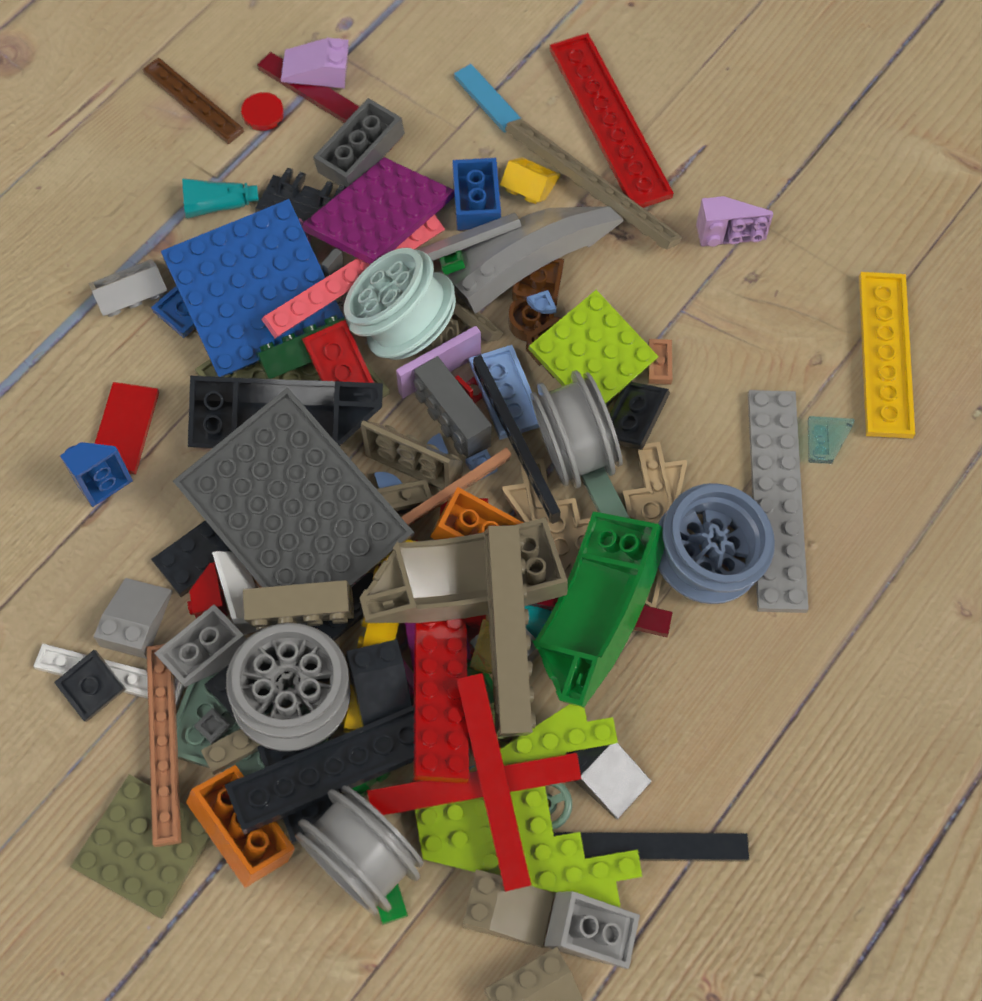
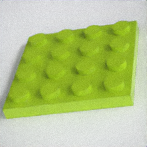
M597 290L592 292L528 347L530 352L562 386L572 383V371L577 370L582 377L584 373L589 372L596 382L605 404L659 357Z

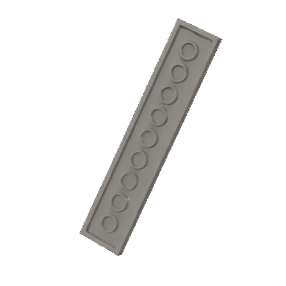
M749 390L748 414L752 498L768 516L775 539L772 562L765 574L756 582L757 612L807 613L809 608L796 391Z

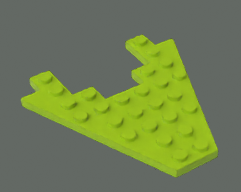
M569 704L535 726L531 734L518 737L500 750L504 766L566 755V752L617 744L618 741L613 717L587 721L585 707ZM474 766L469 772L477 771V767ZM545 786L510 792L532 886L552 892L573 891L604 903L621 907L616 881L643 877L638 850L585 858L580 832L554 836ZM483 797L415 810L424 860L472 872L480 870L501 875Z

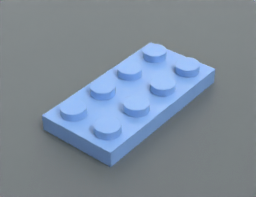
M513 345L480 354L520 432L524 433L539 428L530 397L532 391ZM470 357V367L500 440L508 438L474 371V358Z

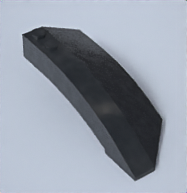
M190 375L188 447L214 448L287 387L340 447L361 427L363 420L368 421L382 408L383 383Z

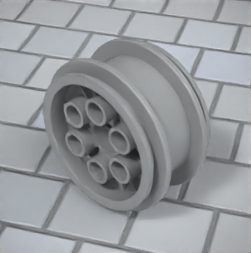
M574 370L571 373V384L548 391L543 383H539L537 386L539 395L537 396L535 392H532L530 397L543 440L562 484L568 486L570 480L577 489L581 487V475L604 467L607 474L612 476L615 474V465L617 467L622 466L623 459L611 417L596 382L589 372L584 373L582 377L577 370Z
M282 623L259 630L240 645L228 667L226 689L234 717L242 731L249 738L266 748L278 751H298L317 745L328 738L339 727L348 710L350 684L345 657L338 645L329 636L311 626L298 623ZM266 664L271 665V668L267 671L260 670ZM309 664L317 665V668L314 670L305 669ZM330 678V685L318 683L316 680ZM252 679L257 680L254 684L250 685ZM291 685H294V689L288 688V690L285 691V686L290 687ZM262 689L270 692L265 696L258 695V692ZM312 689L317 690L315 694L310 696L304 694ZM290 701L293 703L289 708H281L282 706H287ZM303 703L310 710V713L302 716L299 709L303 706ZM273 704L274 709L270 717L263 715L265 710Z
M347 786L341 788L342 794L331 789L328 792V796L333 805L314 825L301 819L299 826L305 834L302 835L298 832L295 837L322 869L369 913L376 916L378 913L376 906L389 912L391 905L385 897L404 876L413 881H418L420 874L415 866L420 868L423 865V861L400 832L357 792Z

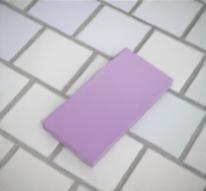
M478 327L470 328L396 370L397 382L401 397L405 398L416 391L413 382L415 380L414 370L436 356L452 372L468 363L470 357L480 355L481 331Z

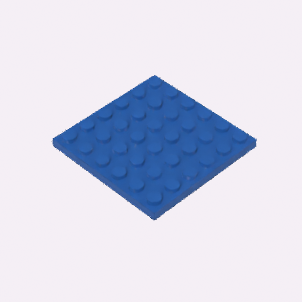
M289 199L161 251L218 377H225L258 363L259 360L256 352L261 351L259 348L261 345L273 342V345L282 342L281 337L293 332L295 336L303 333L302 328L314 323L318 327L325 324L324 319L330 316L337 315L338 318L343 317L335 300L276 339L261 320L265 315L325 279V275Z

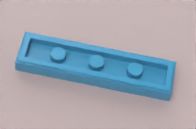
M472 64L454 73V79L503 133L507 132L505 129L508 122L521 119Z

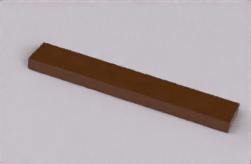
M159 57L143 68V72L148 78L228 145L244 133L241 125Z

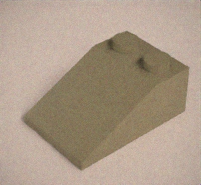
M476 870L463 921V928L542 948L554 894L533 886L505 892L501 875Z

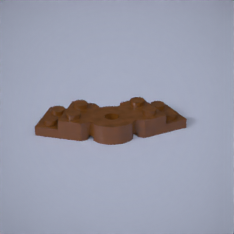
M560 258L539 268L513 286V302L509 307L508 314L509 329L516 338L526 342V351L538 366H541L542 363L530 352L528 347L556 324L561 317H554V313L544 314L535 311L527 303V297L548 290L557 307L564 267V259Z

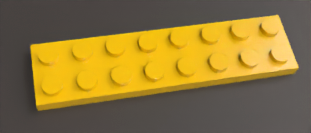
M861 272L859 275L866 436L913 439L915 436L906 274Z

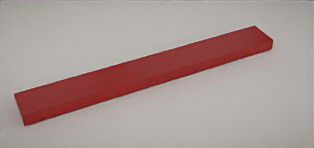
M483 673L457 679V684L504 890L507 892L532 886Z
M577 753L504 766L510 792L582 779ZM478 771L469 772L468 783L418 781L367 791L369 803L382 815L483 797Z

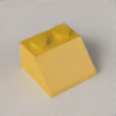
M524 157L508 161L500 185L505 187V191L513 195H518L519 193L525 196L526 201L537 204V202L546 200L561 174Z

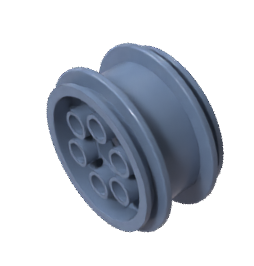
M709 483L692 487L674 500L658 523L663 528V541L665 545L658 569L674 590L696 602L722 604L739 598L765 574L773 559L775 539L768 516L752 497L732 486ZM697 514H702L703 525L701 524ZM728 525L734 529L730 534H728L730 532L727 529ZM687 529L692 530L694 534L690 535L687 532ZM734 556L745 558V563L734 558ZM721 565H726L729 571H725Z

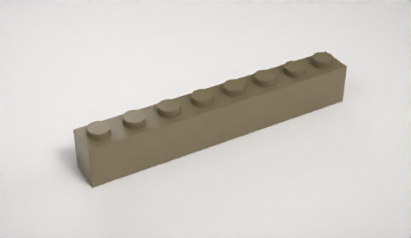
M488 526L484 532L495 729L497 737L527 736L532 733V729H535L536 718L535 714L531 713L530 703L534 700V690L532 686L529 687L532 663L531 660H528L527 650H530L531 642L530 636L526 635L525 626L529 622L528 609H524V599L527 598V586L523 584L522 574L525 573V559H521L524 537L523 534L519 533V526Z

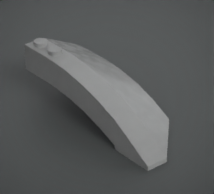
M610 206L547 208L519 218L520 228L470 247L462 253L466 268L446 276L452 281L454 292L476 314L511 286L539 268L582 247H591L621 224L623 218Z

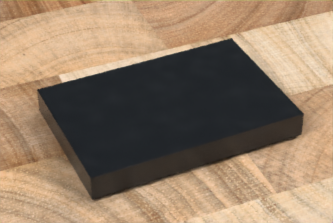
M630 382L622 389L610 413L619 445L643 450L670 395L669 389L637 382Z

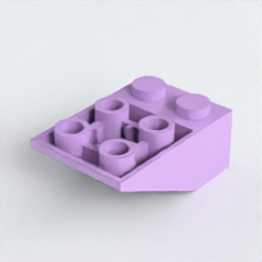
M724 196L702 198L696 223L700 245L713 247L719 244H738L740 242L766 240L773 211Z

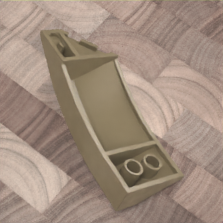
M546 517L513 525L519 526V533L523 534L524 546L521 549V559H525V573L522 574L523 584L527 586V598L524 599V606L567 595L568 581ZM484 532L430 541L398 543L397 541L392 548L393 552L382 563L373 577L374 580L360 596L366 623H423L489 614Z

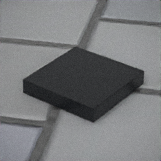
M92 650L54 682L84 722L89 721L126 690L125 686L97 650Z

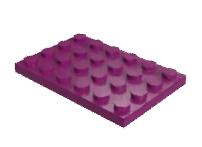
M384 157L302 223V228L304 232L368 264H372L381 256L396 249L455 197L453 189Z

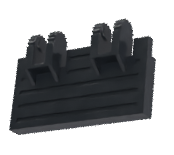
M287 168L282 177L272 176L255 210L258 212L289 199L298 219L305 222L346 189V187L340 185L333 198L329 197L333 190V182L331 181L326 182L322 191L304 185L300 193L306 179V174L299 172L291 185L289 183L293 177L294 170Z

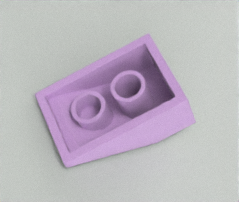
M325 38L286 49L281 82L345 88L349 40Z

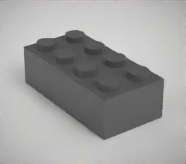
M367 98L314 155L313 158L317 172L335 184L343 185L347 188L378 163L405 134L402 117Z
M436 356L414 370L415 380H413L416 387L414 394L421 404L425 403L428 407L427 411L430 417L441 424L440 428L443 434L454 441V447L459 455L469 458L492 446V425L441 359Z

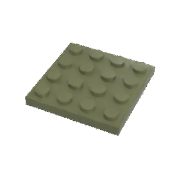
M129 774L72 863L71 868L163 919L211 838L191 809L180 802L181 844L154 847L152 841L151 786Z

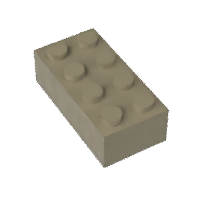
M347 580L243 589L244 620L252 625V627H256V630H262L266 627L282 623L305 622L307 626H319L323 624L322 621L333 620V624L348 623V619L354 618L352 587Z

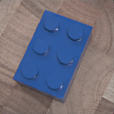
M496 158L452 160L457 230H470L501 218Z

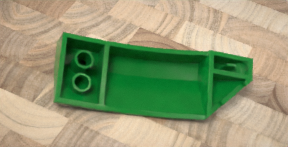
M595 511L592 512L580 550L567 580V595L559 597L537 638L532 640L541 655L542 663L556 688L555 692L561 702L584 708L611 671L624 649L645 605L665 549L663 528L659 524Z

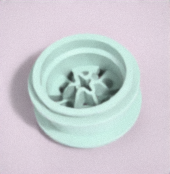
M411 248L393 250L370 264L351 286L344 303L347 325L354 334L367 336L369 349L376 356L392 360L408 358L430 345L447 326L455 309L454 285L446 275L433 272V262L427 253Z

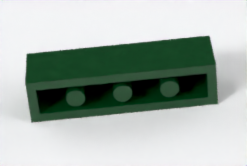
M333 315L324 319L325 324L318 327L314 323L302 328L303 333L295 336L293 332L281 337L282 342L273 345V342H269L259 346L261 351L256 352L266 379H272L312 362L302 339L345 320V318H338L337 315Z

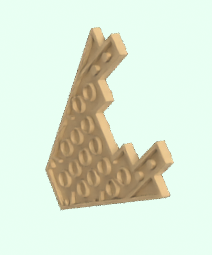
M660 442L645 444L643 450L636 449L644 488L625 490L622 492V497L629 518L658 524L674 500L681 494L687 459L665 463ZM537 459L535 462L549 487L544 459ZM520 463L523 484L502 486V494L522 522L525 523L546 517L568 580L590 518L580 520L576 498L556 501L561 511L560 521L552 524ZM659 569L645 602L646 606L656 608L663 577Z

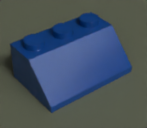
M80 442L76 446L69 447L60 455L77 487L92 507L133 482L115 446Z

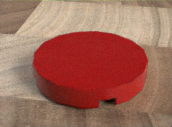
M259 92L245 99L241 107V114L247 126L249 125L257 131H266L275 128L280 120L282 121L284 118V107L276 95L268 92Z

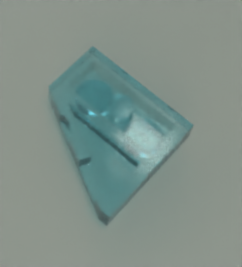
M809 416L807 420L808 462L832 464L847 438L855 419Z

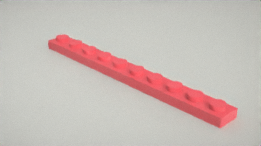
M433 215L396 249L411 248L415 250L442 233L445 228L436 215ZM358 258L265 315L261 320L276 339L348 293L359 275L370 264Z

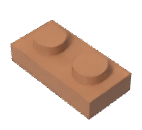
M649 339L648 345L659 357L648 367V384H672V340Z

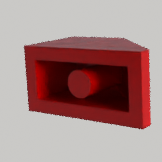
M212 562L209 563L189 591L191 600L187 601L190 615H194L196 619L214 604L225 616H228L223 587L216 564Z

